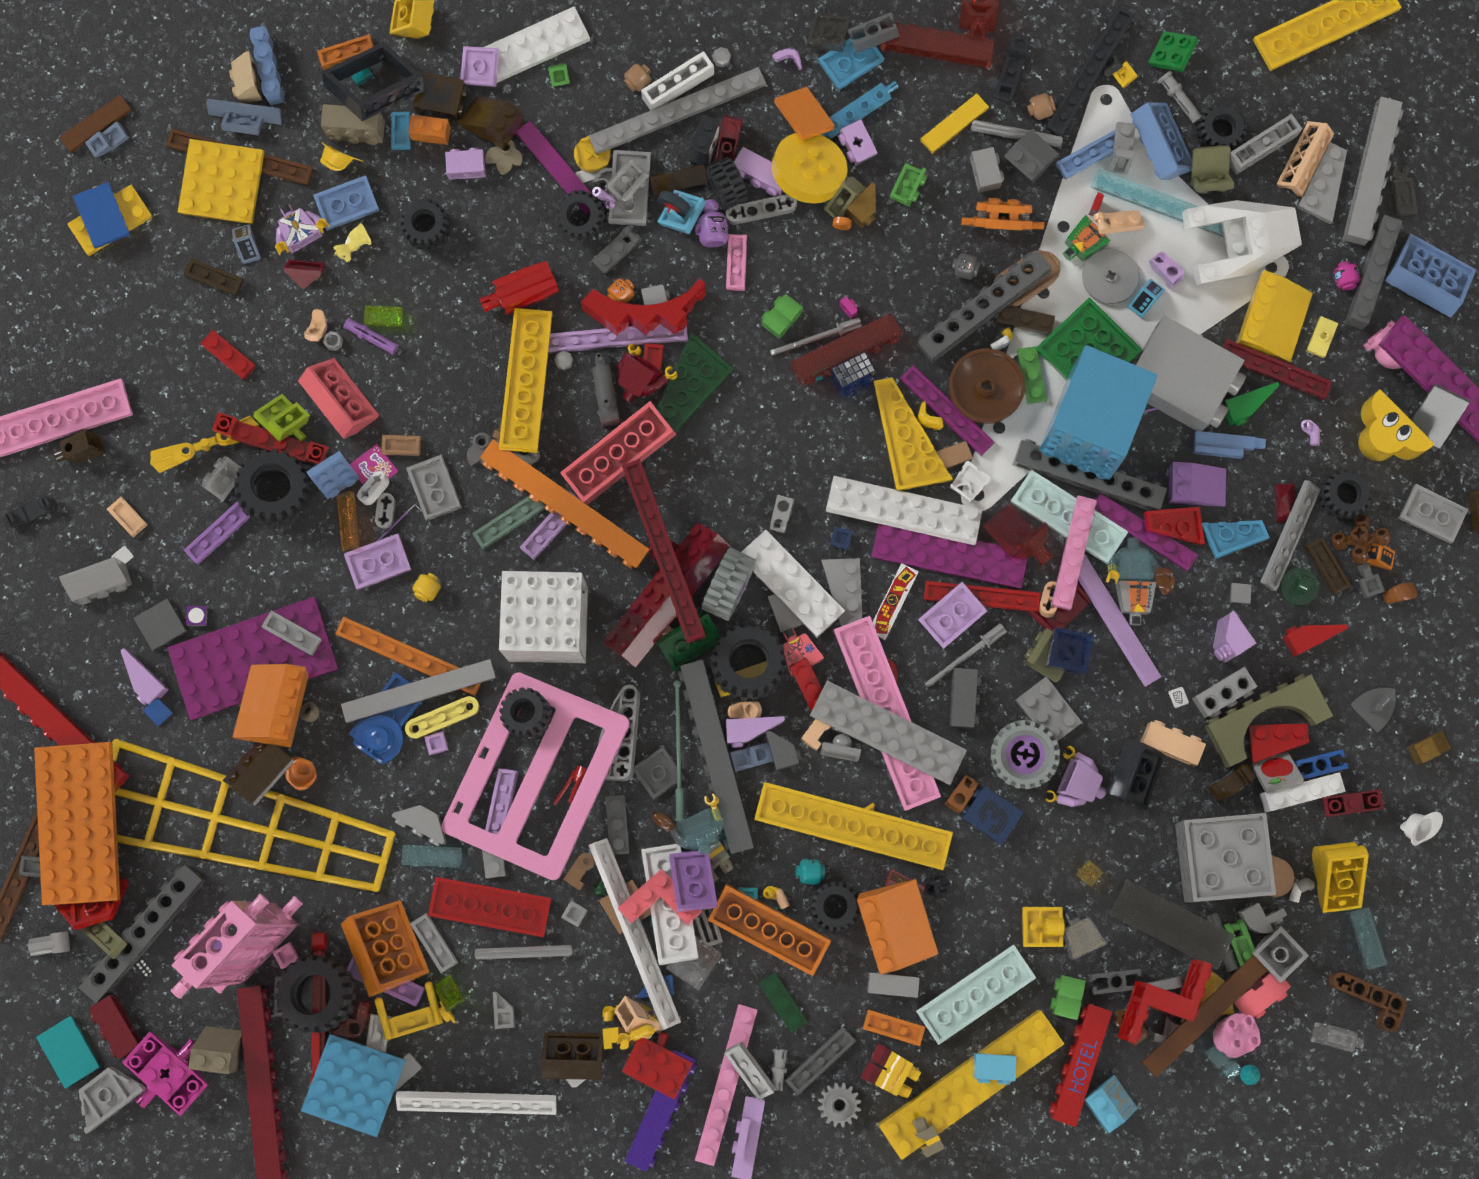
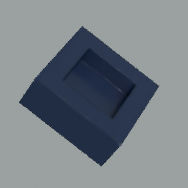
M834 526L830 546L848 550L853 531Z

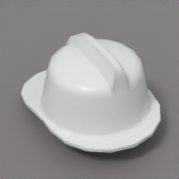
M1432 812L1427 815L1415 813L1401 824L1400 828L1411 839L1412 845L1416 846L1436 835L1441 828L1443 816L1439 812Z

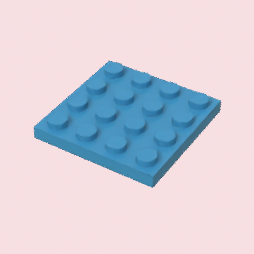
M330 1033L301 1111L377 1137L406 1060Z

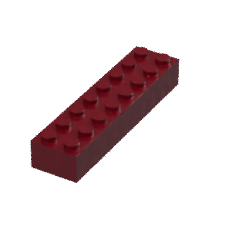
M699 523L690 530V533L674 551L691 597L731 547L718 533ZM660 570L602 642L617 656L635 668L677 616Z

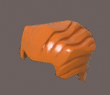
M297 756L292 757L294 763L286 770L284 776L295 789H308L317 777L315 767L309 760Z

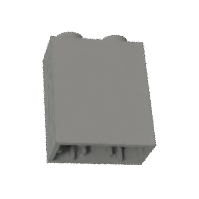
M1165 315L1154 328L1134 364L1158 374L1147 403L1196 431L1204 430L1209 424L1216 428L1219 426L1228 411V408L1221 404L1227 392L1235 396L1246 379L1244 374L1238 372L1245 360Z

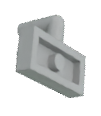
M482 850L486 879L506 876L504 859Z

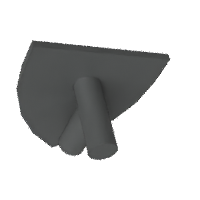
M1372 689L1356 698L1350 706L1378 733L1393 714L1396 702L1395 689Z

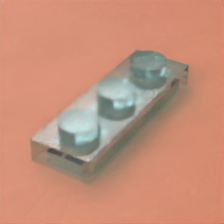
M403 845L401 865L461 867L462 848Z
M1366 907L1348 912L1366 970L1387 965L1370 908Z

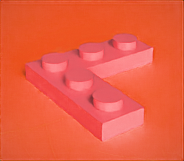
M660 869L618 907L619 912L631 924L660 898L687 926L702 913L701 909L677 912L673 881L663 869Z

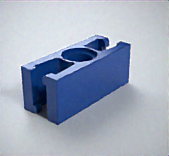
M1343 749L1294 762L1297 767L1308 763L1310 773L1304 775L1301 772L1303 780L1348 768L1347 763L1343 764L1342 762L1338 763V767H1331L1329 760L1330 757L1335 755L1336 757H1345ZM1318 760L1323 763L1324 767L1322 770L1316 767Z

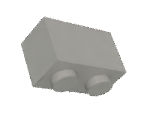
M994 147L973 151L970 161L978 193L999 189L1004 181V175L1002 170L999 171L998 164H1000L998 153H995Z

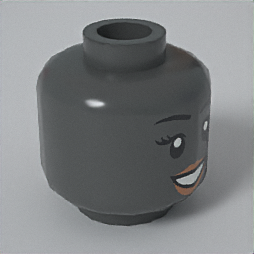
M962 253L958 258H954L952 269H955L957 277L971 280L974 276H978L981 262H978L976 256Z

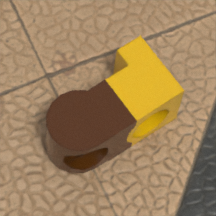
M624 1027L603 1028L604 1049H612L613 1043H617L619 1034L626 1033L629 1035ZM631 1040L629 1041V1044H634L637 1042V1040Z

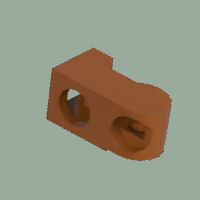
M965 774L944 805L959 814L979 783Z

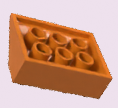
M290 664L251 665L233 739L291 748L309 676L306 667Z
M916 879L859 894L857 899L880 974L900 970L938 954Z
M401 900L351 915L341 923L369 997L429 973Z

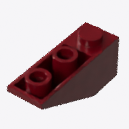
M728 115L723 117L714 163L726 157H729L733 162L735 161L744 119Z

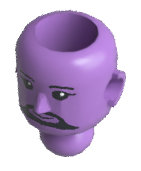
M705 200L706 204L702 210L704 214L699 217L695 232L696 235H699L700 243L703 246L719 247L724 245L729 239L727 220L724 214L717 212L719 204L716 200Z

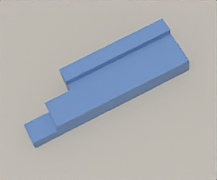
M1195 431L1193 454L1241 459L1244 450L1265 449L1266 439Z

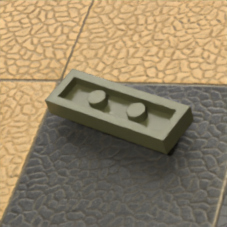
M105 922L81 929L113 959L127 945Z

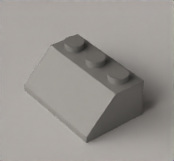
M115 557L59 576L71 601L79 605L91 602L90 599L96 597L98 599L107 597L113 591H124L127 589V586L132 585L126 564Z

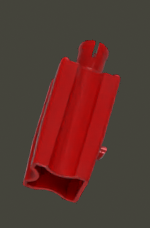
M547 261L524 267L492 281V284L496 286L494 288L495 293L481 297L479 300L484 312L502 306L506 310L505 314L509 315L514 313L515 308H526L558 293L559 290Z

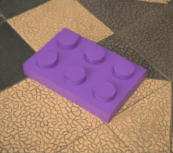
M708 850L669 854L677 912L717 908Z

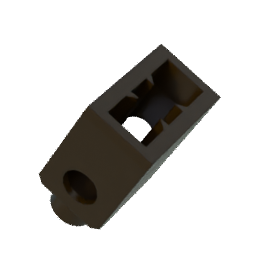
M85 430L61 440L59 443L61 449L54 452L58 462L67 460L73 463H80L106 454L101 437Z

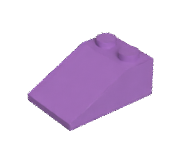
M1172 462L1168 467V504L1225 507L1226 469L1196 463Z

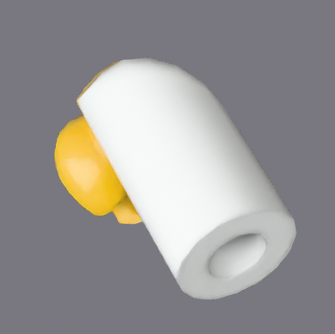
M1010 328L1002 330L1001 334L1003 337L990 344L992 349L1000 350L1006 347L1014 338V332H1011Z

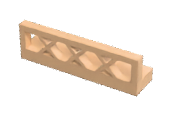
M1307 122L1277 182L1278 187L1292 189L1296 196L1303 197L1334 135L1327 123ZM1311 128H1317L1316 133L1311 136L1308 135ZM1309 143V147L1301 152L1302 146ZM1302 159L1301 163L1293 168L1294 162ZM1292 174L1294 175L1291 183L1285 182L1287 177Z

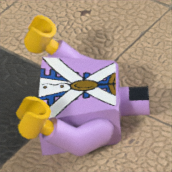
M285 205L281 208L284 217L278 220L279 227L276 229L275 248L279 256L283 250H286L287 253L289 250L291 253H294L322 237L323 228L326 226L330 228V225L324 218L310 211L304 212L301 208L294 211L291 205Z

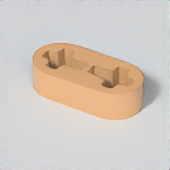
M1052 581L1045 585L1039 607L1040 614L1047 618L1054 616L1057 610L1055 606H1050L1049 611L1046 610L1047 602L1052 604L1053 597L1049 596L1050 590L1056 587V582Z

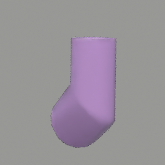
M595 187L592 190V194L604 202V206L607 209L614 208V202L616 201L612 195L599 187Z
M1303 420L1301 427L1310 436V445H1320L1319 427L1311 420Z

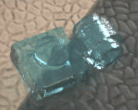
M1215 1044L1204 1052L1217 1069L1223 1066L1222 1073L1229 1080L1236 1078L1240 1074L1241 1067L1234 1060L1232 1062L1228 1061L1231 1058L1225 1056L1227 1054L1223 1051L1220 1052Z

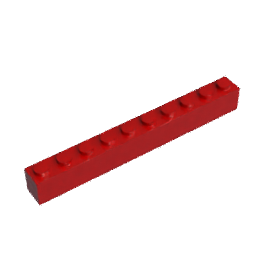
M0 652V689L4 692L2 695L8 701L15 702L17 704L16 709L23 715L27 714L31 718L29 721L35 727H41L46 738L51 741L54 740L58 744L57 746L96 743ZM113 760L116 792L130 775Z

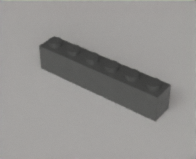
M1384 215L1379 220L1360 275L1361 280L1357 284L1345 324L1362 330L1369 324L1402 224L1401 220Z

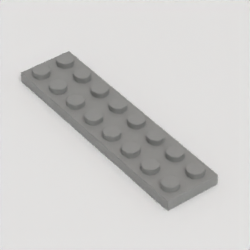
M826 681L810 714L811 717L948 785L951 784L967 751L829 681Z

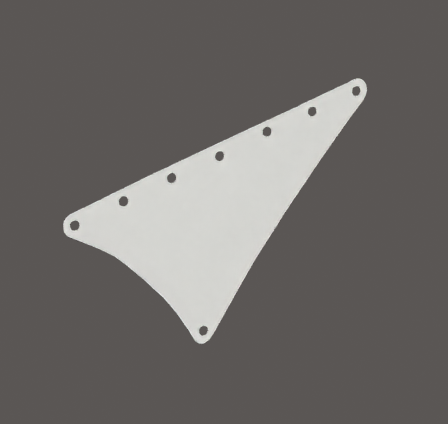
M1101 85L1091 93L1071 154L1114 131L1117 122L1133 124L1131 112L1121 93L1114 86ZM1104 94H1109L1112 97L1111 104L1103 105L1100 97ZM1135 128L1133 143L1135 155L1127 174L1109 172V165L1112 160L1111 154L1067 180L1063 177L1039 249L1046 252L1049 251L1058 258L1060 273L1058 279L1047 288L1050 292L1048 298L1041 299L1037 294L1022 304L1021 309L1055 316L1053 332L1090 297L1143 350L1154 328L1164 315L1195 333L1202 334L1251 300L1258 276L1266 269L1264 266L1250 275L1196 286L1192 267L1228 259L1222 223L1185 230L1182 211L1209 204L1179 176L1170 180H1160L1157 177L1155 167L1148 158L1145 145L1140 141V134L1137 128ZM1098 192L1104 194L1098 212L1114 213L1139 210L1145 224L1142 230L1105 234L1110 239V242L1102 250L1115 249L1124 252L1134 261L1139 274L1138 285L1134 293L1127 300L1117 304L1098 302L1085 290L1082 282V271L1088 259L1081 261L1075 256L1071 261H1068L1063 255V252L1069 248L1065 241L1081 219L1087 215L1095 223L1093 216L1088 214ZM1061 221H1066L1070 225L1069 230L1065 233L1060 232L1057 228L1058 223ZM1161 251L1171 257L1185 272L1183 280L1171 290L1149 264V260ZM1282 256L1273 261L1277 265V271L1274 274L1285 277L1289 264L1287 259ZM1108 273L1106 278H1110L1112 281L1114 275H1110V273ZM1152 279L1163 287L1165 291L1141 319L1127 307L1141 288ZM1014 328V338L1010 341L1006 354L1014 358L1018 355L1017 349L1037 347L1049 335ZM1039 353L1038 358L1047 401L1027 405L1024 392L1023 399L1017 410L1007 419L1000 421L1005 425L1003 433L998 434L994 432L993 425L995 423L983 425L982 430L995 443L982 457L975 451L971 463L978 468V471H983L990 476L991 480L982 489L984 498L981 501L973 499L971 502H968L961 495V501L965 506L982 509V511L989 509L1030 472L1029 470L1012 465L1021 440L1029 439L1035 441L1036 445H1041L1066 383V380ZM1139 355L1135 357L1130 363L1135 364ZM1037 453L1031 454L1033 460H1040V456ZM964 485L962 492L967 496L969 495L968 485Z

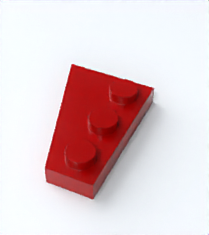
M1200 507L1144 512L1147 532L1198 545L1205 544Z
M1307 724L1248 726L1252 764L1309 743Z

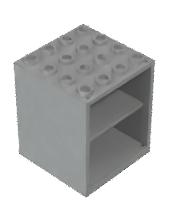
M1266 813L1184 820L1175 824L1184 902L1276 895Z

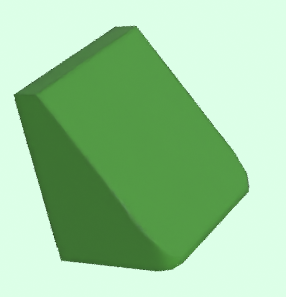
M566 63L548 67L552 87L570 83Z

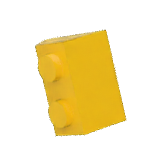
M395 0L389 34L417 39L429 35L431 18L434 12V0Z

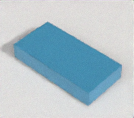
M392 112V150H411V138L408 133L411 118L410 112Z

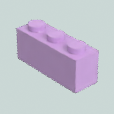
M742 147L734 161L742 179H747L756 188L762 187L771 196L783 195L784 191L774 180L771 169L772 162Z

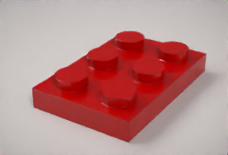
M640 1038L637 1040L622 1072L675 1100L693 1062L649 1039Z

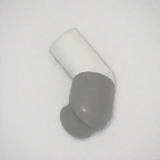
M1303 878L1295 882L1289 900L1299 903L1301 893L1313 890L1315 887L1314 882L1309 878Z

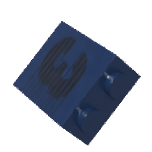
M983 786L981 789L977 788L972 795L974 800L971 805L966 804L961 814H963V817L961 819L969 822L994 839V842L998 845H1002L1024 812L986 786Z

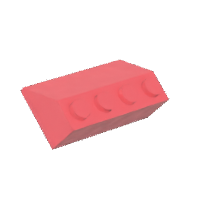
M335 358L307 367L298 380L343 439L357 434L379 417V414Z

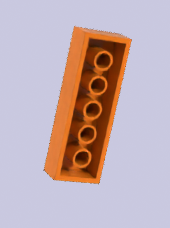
M727 883L717 899V908H713L708 916V921L811 976L814 975L831 943L829 937Z

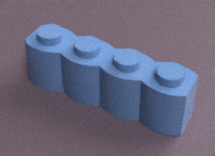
M265 26L251 28L250 39L254 45V57L258 63V75L262 80L261 90L270 105L284 103L285 95L280 85V73L276 68L277 59L273 52V41Z

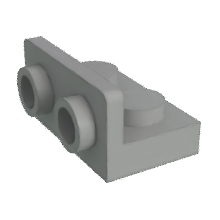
M226 456L223 459L220 457L214 464V471L211 474L207 473L202 480L204 483L202 487L222 501L235 486L234 479L237 477L236 472L238 468H242Z

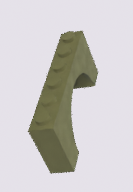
M1302 674L1293 678L1294 683L1288 685L1285 682L1277 686L1278 691L1272 694L1269 690L1259 695L1261 699L1255 702L1251 699L1243 703V708L1239 710L1234 707L1226 711L1227 716L1221 719L1219 716L1208 720L1209 724L1204 727L1225 768L1247 759L1244 750L1246 730L1251 721L1264 710L1270 708L1291 709L1301 714L1311 726L1333 716L1312 675L1305 677Z

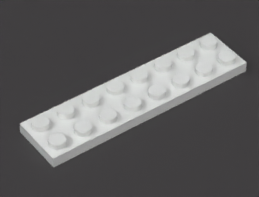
M834 476L826 512L975 545L982 509Z

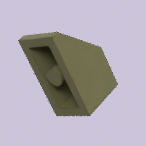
M853 176L842 182L840 188L824 210L833 218L843 217L846 214V208L866 187Z

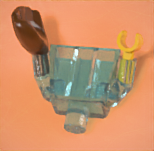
M1128 538V548H1121L1108 563L1106 582H1109L1110 579H1114L1115 584L1118 581L1151 582L1155 578L1156 584L1163 595L1170 594L1175 587L1176 580L1172 571L1168 568L1160 567L1148 549L1139 548V538Z
M712 794V802H710L707 796L704 798L705 803L710 805L712 810L708 808L677 823V826L664 813L653 812L651 814L657 826L670 832L677 845L692 851H700L701 854H708L711 851V846L719 842V834H721L724 826L720 808H717L719 799L714 794Z

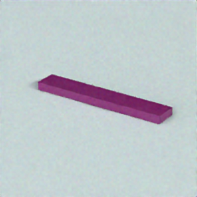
M531 121L516 132L517 136L566 194L574 190H583L591 193ZM576 204L585 216L590 214V209L586 204Z
M914 365L900 377L899 380L919 399L925 401L926 405L937 416L941 417L981 457L994 445L995 442L973 421L960 414L952 401Z

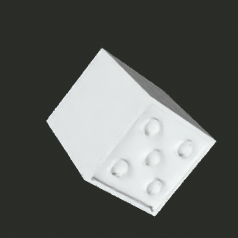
M502 571L499 651L509 662L586 663L588 586L583 574L572 572Z

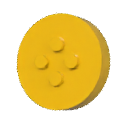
M796 133L787 136L778 145L771 164L774 180L782 191L790 197L805 203H822L834 197L847 176V162L844 154L834 142L822 135H817L801 141Z

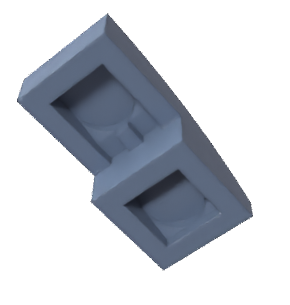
M116 121L103 133L98 131L85 143L94 157L97 158L118 147L130 137L122 125Z
M768 743L728 754L733 772L773 761Z

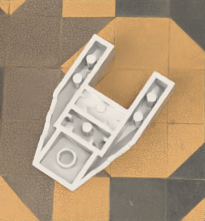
M1236 200L1194 207L1182 211L1185 230L1222 223L1228 259L1192 267L1196 286L1250 275L1302 245L1296 210L1293 207Z

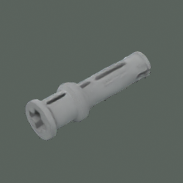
M1169 71L1157 82L1164 86L1168 91L1167 95L1176 100L1194 124L1202 118V115L1183 92L1181 83L1178 84L1172 76L1173 73Z

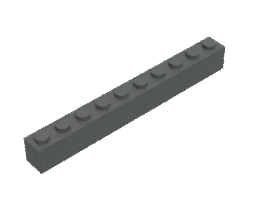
M703 660L680 666L681 671H678L680 682H685L686 689L683 690L685 700H690L691 708L688 711L690 719H695L696 727H693L695 737L700 738L701 745L698 746L700 756H705L707 763L703 767L706 776L710 775L712 783H708L711 795L715 794L719 799L717 809L722 820L718 821L721 833L725 832L727 839L723 840L726 852L730 851L732 855L754 849Z

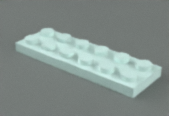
M1031 470L1010 502L1067 538L1076 498ZM1094 510L1085 551L1108 564L1128 531Z
M1012 945L916 1010V1012L939 1045L1036 979L1016 947Z

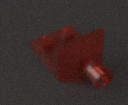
M962 0L958 27L970 30V35L973 38H976V33H978V39L982 38L985 32L995 31L1000 0Z
M1011 504L1007 505L983 525L1012 558L1027 559L1032 555L1043 566L1053 557L1043 545L1048 537V524L1044 522L1034 531Z

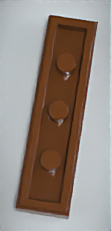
M118 95L59 138L67 149L73 153L86 144L85 142L98 131L103 132L132 110L122 96Z

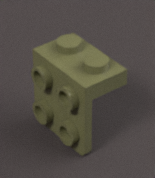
M1228 145L1195 148L1193 150L1191 184L1196 192L1208 193L1209 191L1216 190L1224 192L1227 189H1234V181L1229 175L1231 149Z
M1046 628L1043 632L1039 631L1034 639L1037 643L1034 648L1030 647L1024 657L1027 659L1024 664L1051 681L1058 682L1076 652L1070 646L1053 637L1051 652L1048 655L1053 632Z

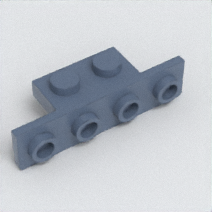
M207 99L206 102L208 115L224 117L221 123V128L224 131L259 135L263 123L282 125L281 110L279 108Z

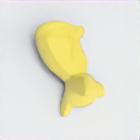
M362 223L349 233L345 244L333 247L336 250L334 254L340 259L350 262L351 252L357 251L364 244L371 245V239Z

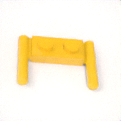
M432 982L425 983L430 1006L390 1019L387 1017L382 998H375L377 1012L386 1041L443 1023L442 1016L438 1011L439 1006Z

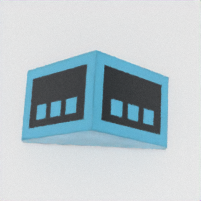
M1150 279L1127 308L1142 319L1165 289Z

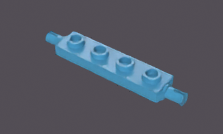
M895 81L888 86L880 83L829 117L835 125L834 130L820 135L826 136L830 140L839 135V131L842 128L864 118L891 100L890 93L899 88L898 84L895 85Z

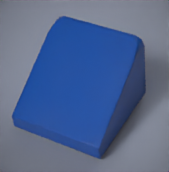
M156 698L143 710L157 726H160L173 714L159 698Z

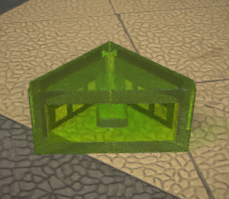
M450 974L434 985L447 1012L452 1011L467 1000Z

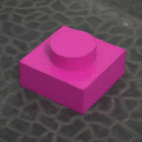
M846 296L840 300L839 306L850 320L856 317L858 312L856 303L852 299L849 300Z

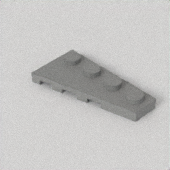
M1331 142L1329 143L1297 207L1298 209L1329 224L1333 222L1347 150Z
M860 558L821 560L831 596L845 610V613L838 618L840 626L842 627L862 619Z

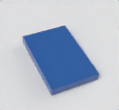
M108 182L73 196L95 249L131 235Z

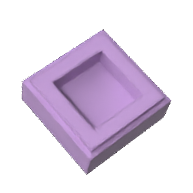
M444 731L424 736L430 756L449 750Z

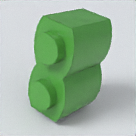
M787 294L783 297L779 296L773 304L775 307L771 311L767 310L761 318L763 320L762 326L778 339L787 332L803 312V307Z
M1061 975L1060 979L1056 978L1054 990H1057L1056 998H1052L1050 1009L1053 1010L1052 1014L1077 1020L1086 981Z

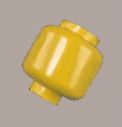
M428 573V575L421 574L412 587L414 596L423 602L433 601L441 589V585L438 582L439 578L431 573Z

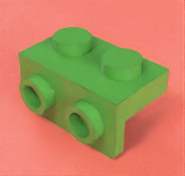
M905 163L889 198L910 207L912 201L916 202L920 194L918 191L919 186H924L928 177L925 175L926 168L923 167L920 170Z

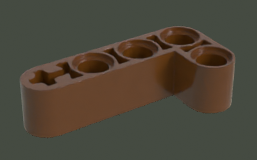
M1333 972L1329 975L1328 984L1331 988L1380 1008L1376 1021L1379 1029L1394 1032L1399 1028L1407 1005L1406 1000L1402 996L1347 973ZM1336 978H1340L1343 982H1348L1347 985L1339 984ZM1357 983L1361 986V991L1358 994L1354 991V986ZM1375 991H1378L1380 995L1378 1001H1374L1373 999V993ZM1393 999L1398 1001L1396 1009H1393L1391 1005ZM1387 1017L1392 1021L1391 1026L1388 1028L1385 1026V1019Z

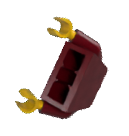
M629 344V353L626 352L618 363V383L626 389L623 398L629 402H633L636 396L651 395L668 382V379L674 380L678 375L677 371L669 375V372L673 369L671 366L665 369L666 374L663 375L662 370L639 356L642 352L641 348L638 346L634 350V344Z

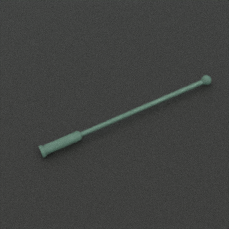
M676 680L673 683L676 699L677 746L675 821H685L683 789L681 788L679 687L681 682Z

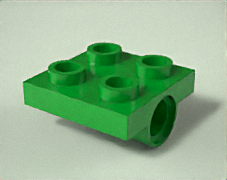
M1164 31L1148 63L1151 67L1183 72L1198 43L1197 37Z

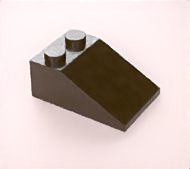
M477 96L456 123L504 149L522 126L524 120L522 109L507 101Z

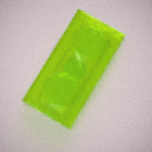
M365 305L364 324L367 326L402 327L404 309L403 307Z

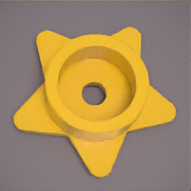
M441 1001L442 1007L438 1009L439 1013L446 1022L451 1020L455 1023L454 1015L448 1006Z

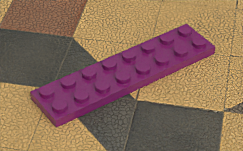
M1401 316L1378 345L1427 393L1430 392L1434 384H1437L1470 400L1458 423L1479 443V388L1406 316Z
M878 523L871 558L898 564L902 563L907 566L1021 590L1029 551L977 540L975 545Z

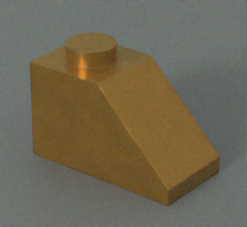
M873 182L846 208V215L861 229L865 225L869 226L875 220L876 198L875 184Z
M1439 731L1407 747L1416 765L1435 758L1451 748L1443 731Z

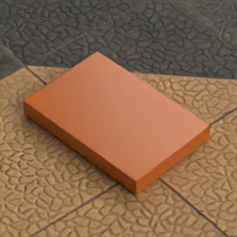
M807 87L775 98L774 103L801 141L834 130V123Z

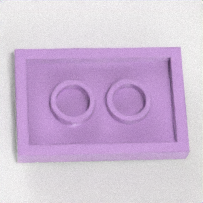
M399 534L344 553L357 590L412 570Z
M961 582L918 620L944 649L985 614L987 610L966 585Z

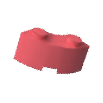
M1267 972L1237 999L1234 1004L1242 1014L1251 1015L1258 1019L1266 1013L1265 1009L1276 1000L1278 1002L1283 1000L1287 996L1286 991L1291 986L1286 979L1279 983L1270 972Z

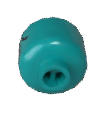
M802 859L800 865L796 866V877H799L802 884H819L821 880H824L825 866L818 859Z

